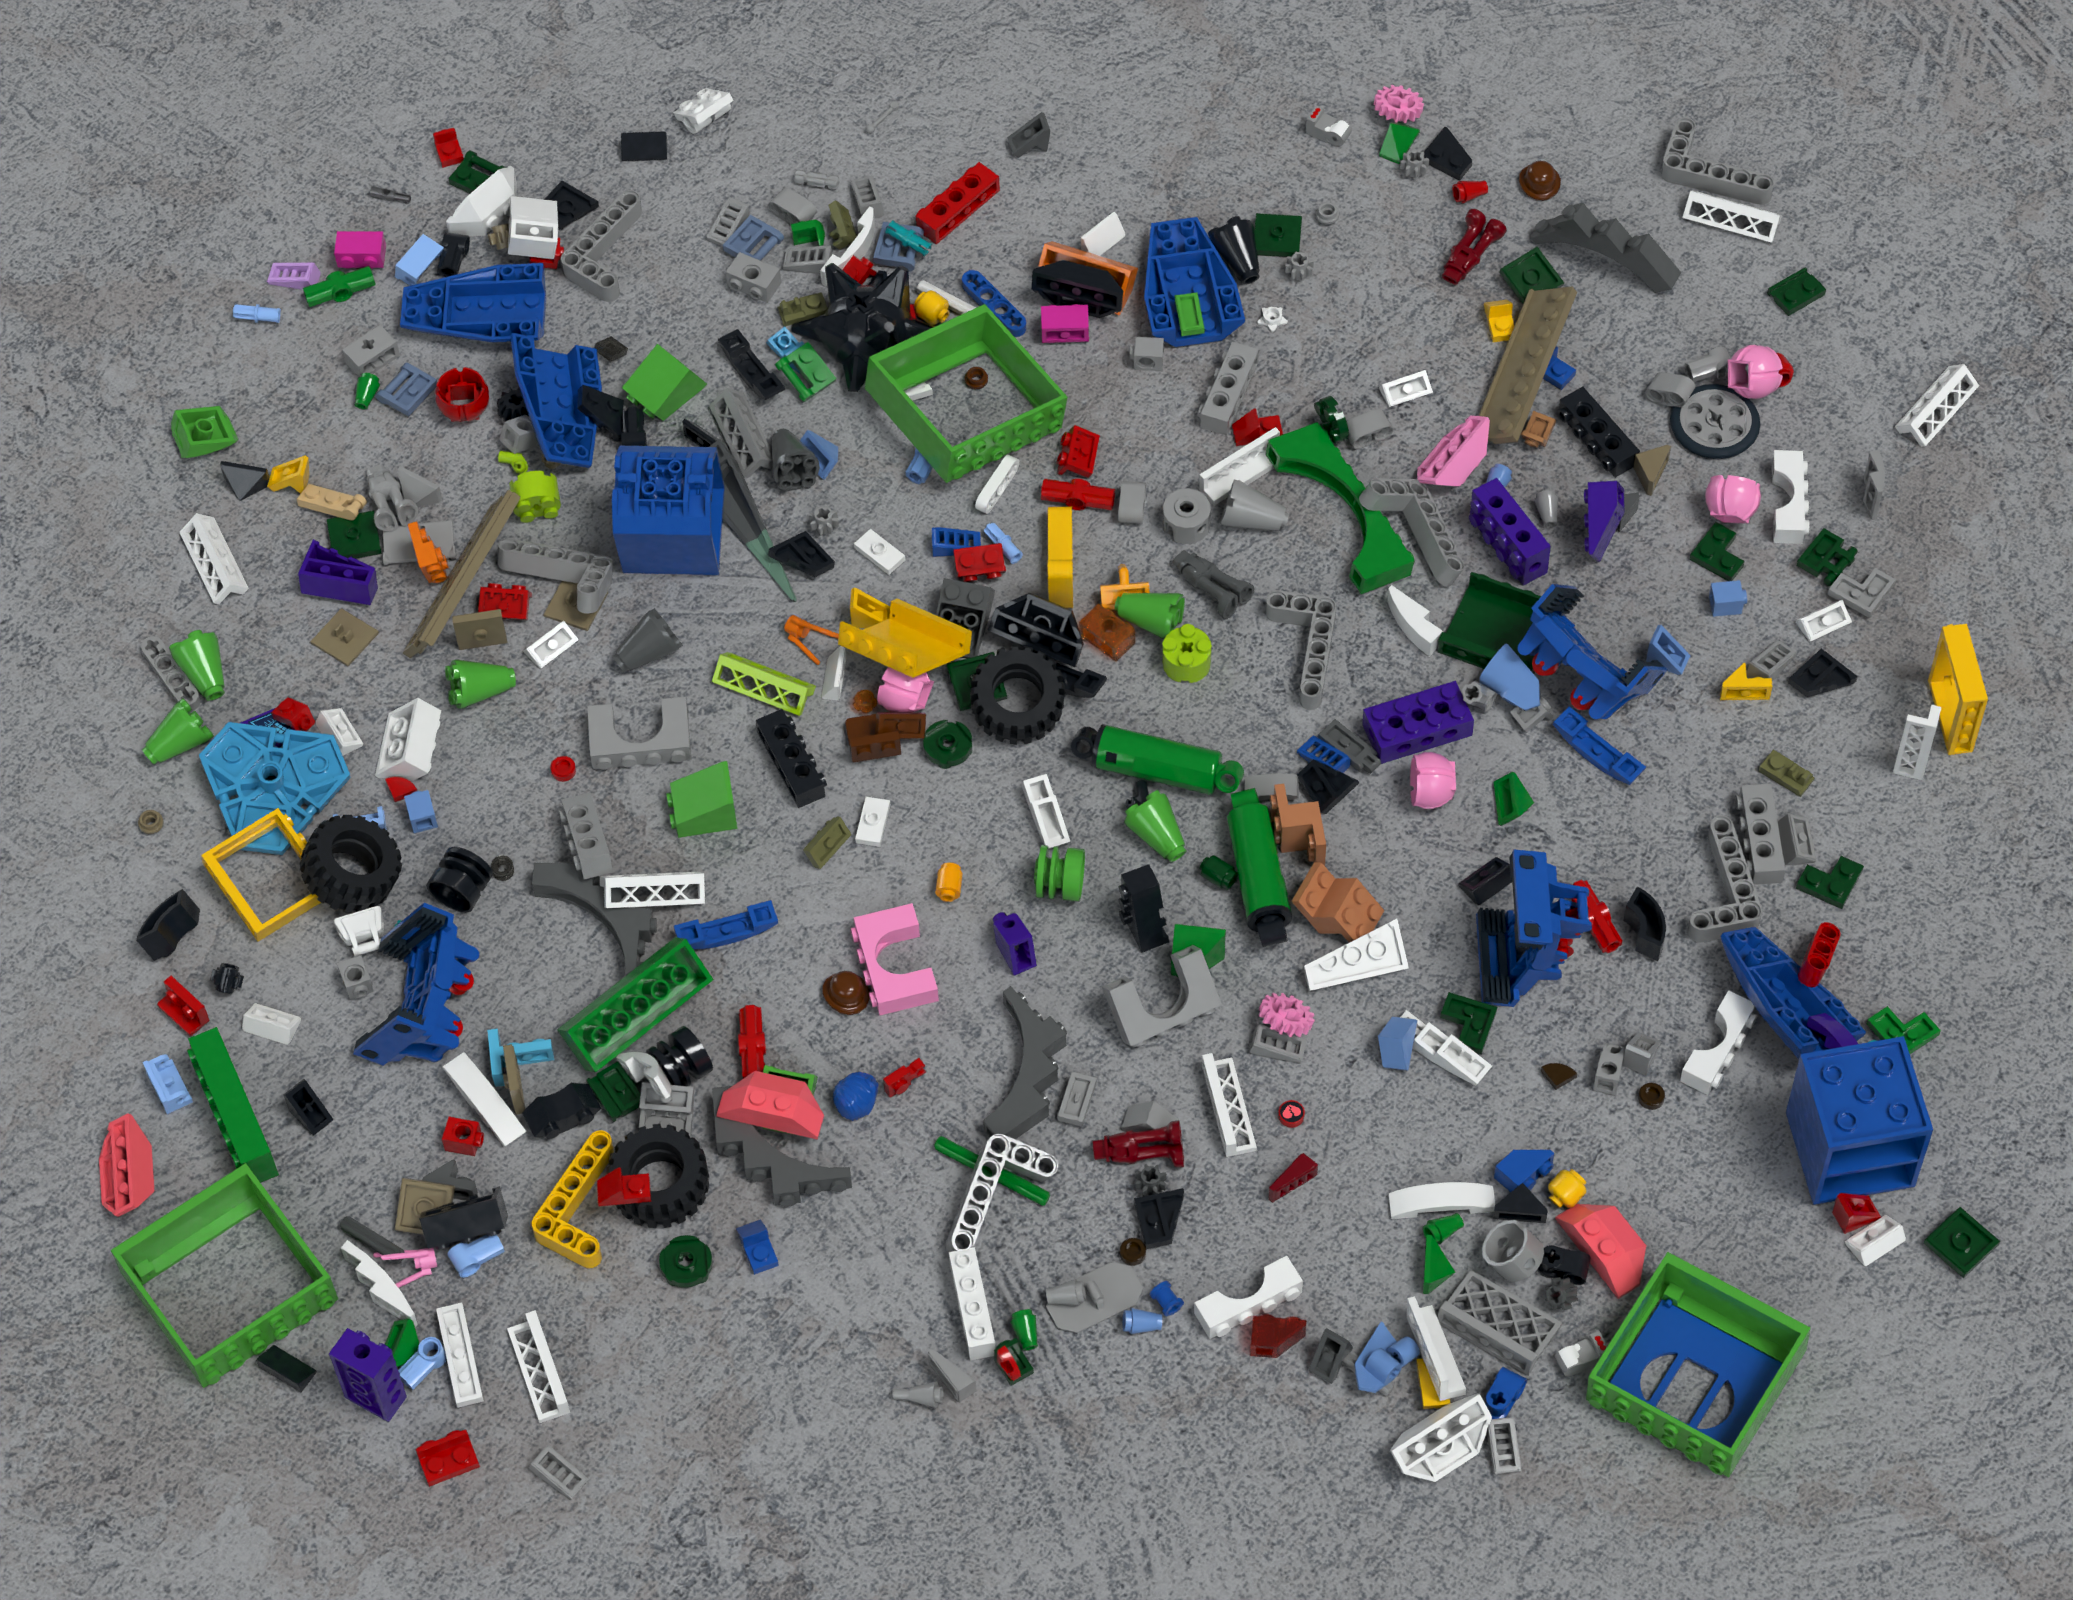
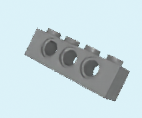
M1232 342L1229 350H1224L1221 360L1223 364L1221 368L1217 367L1213 379L1215 382L1213 386H1209L1207 389L1206 403L1201 404L1198 411V417L1201 418L1200 428L1228 435L1257 368L1259 349Z
M1741 785L1740 794L1735 797L1736 810L1741 811L1739 830L1744 832L1745 836L1742 839V850L1744 854L1747 853L1748 855L1746 863L1753 884L1782 883L1785 865L1772 785Z
M591 792L561 799L563 810H559L562 825H564L566 839L569 840L571 855H576L573 856L576 871L581 870L584 879L613 873L610 853Z

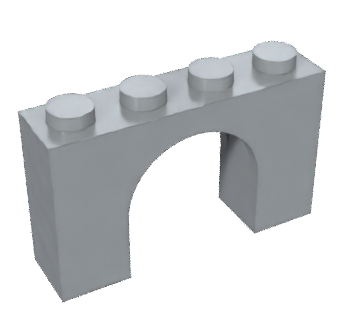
M686 697L661 699L663 718L661 730L654 738L643 743H630L621 739L616 734L612 704L587 706L590 757L593 769L606 770L611 767H633L641 764L656 765L662 762L673 761L678 763L692 760Z
M1192 945L1170 955L1178 974L1181 988L1176 1003L1163 1013H1147L1141 1004L1133 980L1126 976L1102 986L1124 1043L1133 1047L1141 1046L1147 1042L1148 1038L1155 1035L1157 1037L1163 1036L1170 1032V1028L1177 1025H1187L1193 1021L1192 1018L1198 1015L1211 1014L1216 1010V1007L1222 1005L1200 948Z

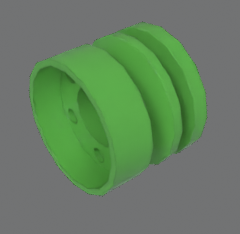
M1041 845L1034 872L1036 897L1044 898L1045 889L1049 887V899H1054L1057 888L1062 889L1063 900L1080 902L1084 878L1085 849L1068 847L1065 858H1060L1058 846H1054L1052 857H1049V847Z

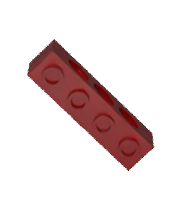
M978 162L975 166L967 169L965 174L957 181H953L942 194L935 196L930 204L917 212L915 215L916 227L922 228L924 230L923 235L937 245L1000 191L999 176Z

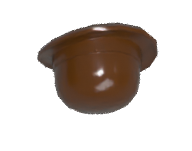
M1539 160L1522 169L1519 174V183L1526 195L1535 200L1544 201L1551 199L1558 193L1561 178L1550 163Z
M840 971L831 975L822 986V994L825 1001L831 1008L842 1014L853 1015L860 1013L867 1007L870 1000V990L866 986L865 981L851 971Z

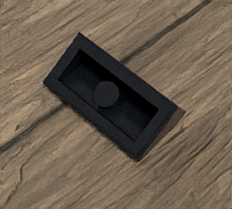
M666 132L621 133L622 161L667 160L668 141Z
M687 419L682 421L684 436L700 447H709L718 440V438L696 423Z
M1495 857L1462 880L1458 885L1475 904L1481 905L1512 883L1510 864Z
M275 1345L256 1359L259 1368L299 1392L305 1389L317 1373V1370Z

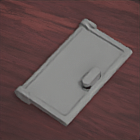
M453 520L418 523L421 529H426L427 535L430 536L436 548L441 547L446 559H456ZM398 525L395 531H383L384 552L382 562L384 566L418 561L408 526Z

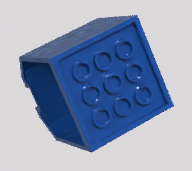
M620 445L615 456L614 465L616 473L615 486L612 491L613 536L623 573L719 575L725 486L717 447Z

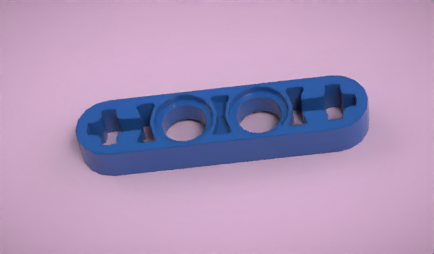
M969 270L963 274L962 287L979 306L986 304L1014 337H1020L1026 332L1025 317L980 272ZM991 293L993 297L985 300L981 298V295ZM999 307H1004L1008 310L1004 314L995 312Z

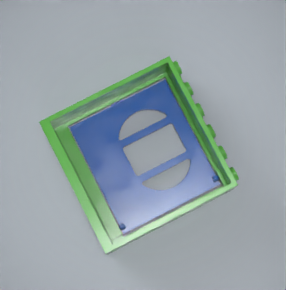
M1667 1252L1590 1373L1586 1400L1596 1409L1600 1410L1602 1408L1610 1412L1618 1421L1632 1424L1642 1434L1652 1435L1659 1439L1664 1446L1683 1452L1691 1461H1699L1707 1465L1713 1473L1730 1477L1804 1356L1811 1328ZM1660 1299H1661L1660 1304L1658 1305V1307L1656 1308L1655 1312H1654L1653 1315L1651 1316L1650 1320L1648 1321V1323H1647L1646 1326L1644 1327L1643 1331H1642L1641 1334L1639 1335L1638 1339L1636 1340V1342H1635L1634 1345L1632 1346L1631 1350L1629 1351V1353L1627 1354L1626 1358H1625L1624 1361L1622 1362L1621 1366L1619 1367V1369H1618L1617 1372L1615 1373L1614 1377L1612 1378V1380H1611L1610 1382H1608V1381L1610 1380V1378L1612 1377L1613 1373L1615 1372V1370L1617 1369V1367L1619 1366L1620 1362H1621L1622 1359L1624 1358L1625 1354H1626L1627 1351L1629 1350L1630 1346L1632 1345V1343H1633L1634 1340L1636 1339L1637 1335H1638L1639 1332L1641 1331L1642 1327L1644 1326V1324H1645L1646 1321L1648 1320L1649 1316H1650L1651 1313L1653 1312L1654 1308L1656 1307V1305L1658 1304V1302H1659ZM1677 1355L1651 1399L1646 1401L1640 1386L1644 1369L1649 1363L1661 1356ZM1685 1360H1689L1718 1376L1689 1424L1656 1407ZM1724 1383H1729L1734 1395V1406L1728 1418L1715 1427L1698 1429L1697 1427Z

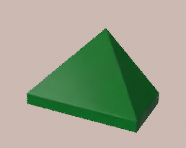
M1401 122L1390 123L1379 157L1400 165L1403 160V154L1409 151L1420 130Z
M1510 772L1494 781L1499 825L1503 826L1520 817L1534 804V801L1516 773Z
M1432 1235L1426 1236L1423 1294L1431 1293L1456 1273Z
M411 1319L394 1321L385 1345L393 1351L392 1354L397 1367L405 1364L418 1351L420 1343L414 1322Z

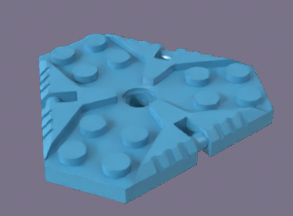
M228 722L199 754V759L214 796L221 803L219 807L231 836L279 808L283 815L287 814L294 823L292 827L297 834L299 832L302 834L313 821L314 814L316 812L320 813L325 805L351 778L334 735L289 729H286L285 734L277 733L276 728ZM282 743L283 748H277L275 744ZM269 776L277 777L272 781L265 780ZM231 796H238V798L232 800L229 799V797ZM303 803L308 805L305 810L301 808ZM276 827L240 850L283 855L291 845L279 828Z

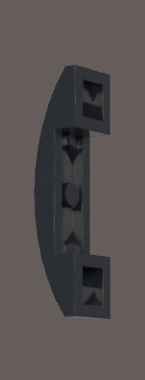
M738 329L718 339L719 345L734 369L756 395L763 400H767L785 390V386L773 372L769 373L752 352L750 343Z
M1056 663V670H1060L1063 676L1062 682L1065 684V694L1092 698L1095 697L1107 681L1106 676L1086 669L1082 673Z

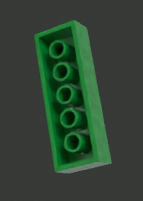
M675 937L557 1030L586 1071L597 1072L714 979L687 939Z
M215 1027L188 1038L191 1046L190 1049H187L188 1055L236 1169L246 1163L260 1183L279 1176L271 1151L218 1028Z

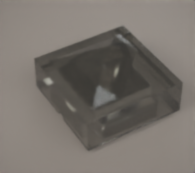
M612 336L595 343L594 347L600 355L610 362L625 356L628 351L626 346Z

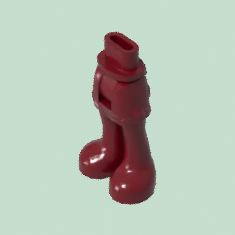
M1470 209L1465 217L1467 230L1458 244L1450 249L1451 254L1444 266L1445 271L1442 274V278L1454 285H1457L1460 280H1464L1467 274L1480 263V258L1484 251L1493 242L1505 235L1507 228L1503 222L1497 219H1490L1486 225L1485 215L1477 209ZM1485 228L1483 235L1476 244V246L1473 249L1469 248L1472 242Z
M1180 1120L1171 1121L1167 1126L1140 1132L1129 1130L1111 1136L1106 1135L1101 1140H1093L1095 1160L1106 1159V1162H1110L1111 1158L1112 1162L1135 1164L1136 1161L1151 1158H1169L1174 1167H1184ZM1156 1141L1170 1142L1166 1144L1139 1147V1144Z

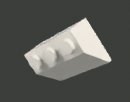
M416 698L388 713L375 773L376 777L385 779L402 777L409 781H414L428 774L431 769L432 752L436 746V733L440 726V709L420 698Z

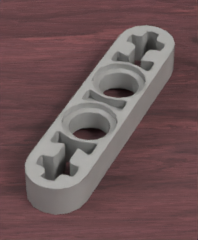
M156 636L144 639L141 643L143 655L176 702L184 698L183 693L186 691L189 698L193 699L191 701L185 699L191 706V711L197 709L201 703L199 693L173 660L170 651L163 641ZM153 646L154 648H157V656H155V653L152 649H149L150 647ZM164 661L171 662L170 667L167 669L158 668L159 664ZM175 678L183 679L182 684L179 686H172L170 683Z

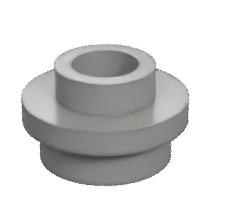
M1322 203L1316 211V218L1323 224H1333L1339 218V210L1333 203Z

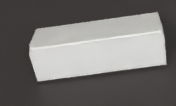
M1115 212L1111 213L1081 237L1082 251L1101 256L1125 237V231Z
M1426 370L1378 386L1388 407L1433 393Z
M1843 600L1833 602L1795 620L1797 626L1809 642L1852 622Z
M562 621L523 652L541 669L577 642L578 638L565 621Z
M843 646L837 648L827 659L822 699L839 700L841 697L846 666V650Z
M342 708L320 711L316 720V726L321 734L334 735L342 756L363 746V742Z
M254 1003L243 1015L242 1029L244 1032L288 1045L301 1022V1017Z
M1884 1215L1847 1239L1845 1244L1864 1266H1867L1903 1243L1906 1237L1903 1226L1889 1216Z

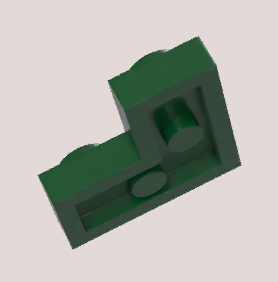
M1715 522L1690 554L1689 559L1727 581L1734 580L1744 567L1745 562L1726 551L1735 540L1736 532L1718 522Z
M1840 856L1830 875L1807 864L1797 882L1796 889L1843 909L1864 866Z
M1448 992L1440 1018L1464 1025L1459 1040L1475 1053L1482 1055L1498 1007Z

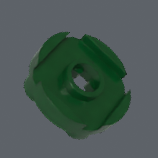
M1327 396L1315 402L1314 408L1322 421L1320 424L1321 428L1327 431L1333 443L1338 444L1348 439L1346 438L1349 435L1348 424L1343 411L1338 413L1335 408L1336 405H1339L1332 396Z
M948 720L935 722L925 732L923 740L924 753L931 762L937 764L942 769H949L951 766L959 765L972 754L971 732L963 723L958 721L956 723L948 722ZM944 740H947L948 742L953 741L952 746H950V747H945V746H943V745H944L943 741H944Z
M691 1235L678 1236L669 1241L670 1244L665 1249H662L659 1256L661 1273L666 1278L668 1284L688 1288L706 1282L713 1265L711 1250L707 1244L705 1245L699 1238ZM683 1257H689V1260L693 1261L689 1266L679 1264V1262L683 1261Z

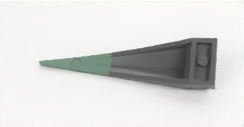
M718 439L709 447H717L725 486L723 519L761 562L789 598L796 602L795 594L781 562L768 556L769 548L773 547V543L738 462L732 456L725 442Z

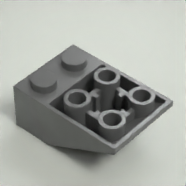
M944 578L936 616L971 630L970 653L963 657L971 658L978 656L991 613L995 590L987 586Z

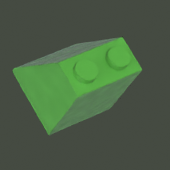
M656 344L622 388L629 393L626 398L636 406L641 403L644 406L643 412L654 419L657 416L664 421L705 388L707 383L659 344Z
M727 761L720 762L670 783L671 793H666L668 807L674 808V814H670L671 828H677L678 838L738 829Z

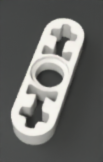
M1006 455L979 494L975 504L977 510L986 514L992 510L1016 474L1019 467V459L1010 455Z

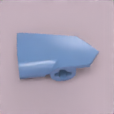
M1504 644L1483 670L1479 682L1499 694L1514 707L1518 706L1524 711L1540 706L1539 680L1508 644Z
M1380 1322L1354 1364L1358 1390L1376 1393L1392 1382L1405 1365L1419 1356L1420 1351L1417 1343L1407 1336L1396 1341L1384 1323Z

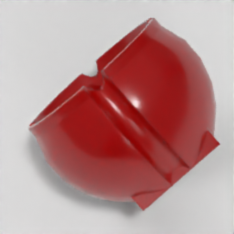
M464 367L460 372L457 368H453L445 372L437 382L435 390L436 404L445 417L449 418L451 422L480 420V416L488 406L489 389L487 383L477 371ZM474 399V401L468 404L453 405L454 400Z

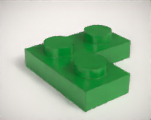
M1888 1006L1867 1019L1866 1023L1880 1040L1904 1036L1909 1054L1939 1036L1941 1031L1925 1012L1904 1025Z

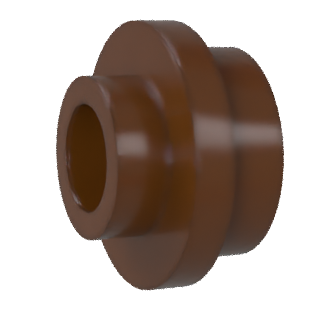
M972 367L965 374V383L971 389H981L987 385L988 375L981 367ZM974 377L980 378L979 380H973Z

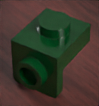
M1017 1338L1005 1340L997 1345L994 1350V1361L1010 1386L1034 1373L1033 1367L1020 1349V1342ZM1004 1345L1013 1356L1021 1373V1377L1015 1381L1008 1377L997 1362V1350Z

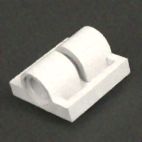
M705 88L700 90L694 99L681 103L679 109L673 113L678 121L683 122L689 132L696 134L712 121L731 109L730 103L733 99L728 92Z

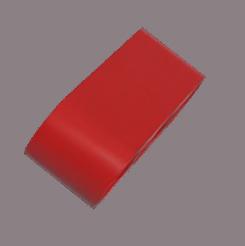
M1829 922L1821 923L1808 946L1798 972V979L1805 986H1818L1830 965L1841 935L1840 930L1834 924Z

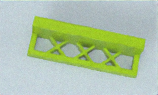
M730 652L720 654L712 679L713 683L798 716L802 715L807 697L813 695L816 685ZM724 666L732 670L735 679L726 681L720 678ZM746 676L753 677L757 687L751 690L745 688L742 678ZM768 684L774 685L779 695L774 698L767 697L763 687ZM791 692L800 695L797 708L789 705L785 695Z

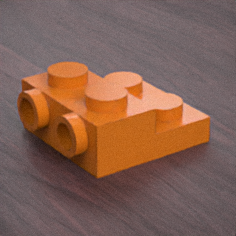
M417 521L409 523L408 528L419 568L429 583L444 582L447 579L445 569H449L446 556L442 553L441 547L436 548L430 536L427 535L426 529H421Z

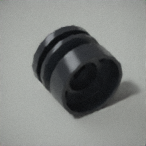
M449 847L439 863L440 868L435 869L427 882V890L432 897L446 907L458 912H471L481 896L480 891H484L487 883L493 876L492 868L480 856L460 847Z
M681 1026L668 1035L671 1047L664 1041L657 1042V1048L651 1046L646 1050V1054L656 1059L671 1085L689 1087L691 1085L689 1074L698 1080L713 1070L711 1059L705 1048L686 1026Z

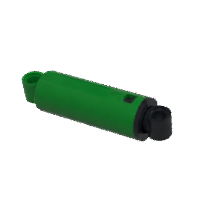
M1105 724L1100 726L1098 732L1092 727L1081 728L1071 742V751L1076 757L1087 759L1092 756L1091 766L1093 768L1207 795L1213 794L1216 786L1222 792H1234L1244 776V769L1240 763L1232 760L1222 763V753L1220 751ZM1081 740L1087 741L1090 746L1084 745ZM1225 774L1232 775L1234 779L1227 778Z
M1255 788L1231 793L1233 809L1227 815V821L1240 880L1243 905L1246 911L1247 925L1252 931L1259 933L1262 947L1287 942L1288 938L1285 927L1292 921V912L1268 807L1259 803Z

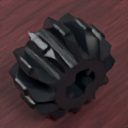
M510 387L509 393L502 392L501 398L497 399V411L504 422L523 415L529 417L519 387L517 390H513Z

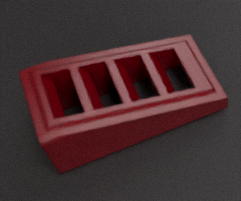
M1304 1153L1300 1154L1269 1187L1268 1200L1273 1203L1317 1176L1318 1164Z

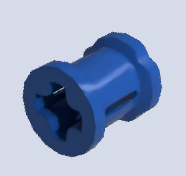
M1169 1281L1161 1282L1150 1292V1297L1153 1300H1157L1163 1308L1162 1313L1166 1317L1175 1314L1184 1305L1182 1298H1177L1171 1290Z

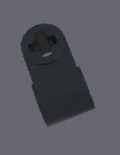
M1549 1245L1544 1248L1543 1259L1538 1267V1271L1546 1278L1555 1279L1560 1277L1561 1280L1570 1278L1572 1284L1583 1285L1586 1283L1591 1257L1582 1251Z

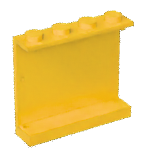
M894 599L890 604L889 619L861 630L841 621L838 645L914 678L969 654L972 631L900 599Z

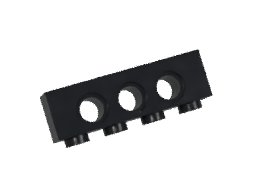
M1584 387L1560 399L1558 410L1560 419L1572 428L1574 435L1586 444L1588 451L1601 461V465L1606 471H1609L1616 478L1634 467L1635 454H1639L1640 450Z
M780 709L757 719V733L797 807L801 808L824 798V787L827 786L826 779L822 772L818 773L815 769L817 767L816 761L811 753L807 754L805 750L806 744L802 735L797 736L795 732L796 726L792 717H787L784 710Z

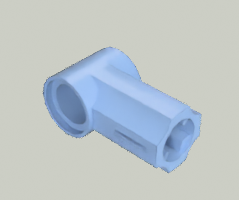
M484 1235L469 1244L459 1243L453 1246L448 1252V1257L459 1276L465 1278L476 1273L481 1264L505 1251L497 1235Z
M435 1337L423 1339L419 1344L418 1351L398 1370L401 1381L408 1388L414 1390L433 1369L440 1368L446 1362V1353L439 1339ZM438 1350L434 1356H427L429 1351Z

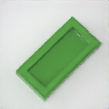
M1198 292L1174 295L1181 336L1204 334L1205 328Z

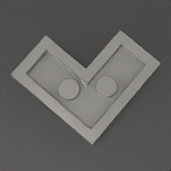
M1874 568L1863 584L1841 573L1829 588L1827 595L1838 601L1843 600L1845 605L1870 618L1894 587L1896 579Z

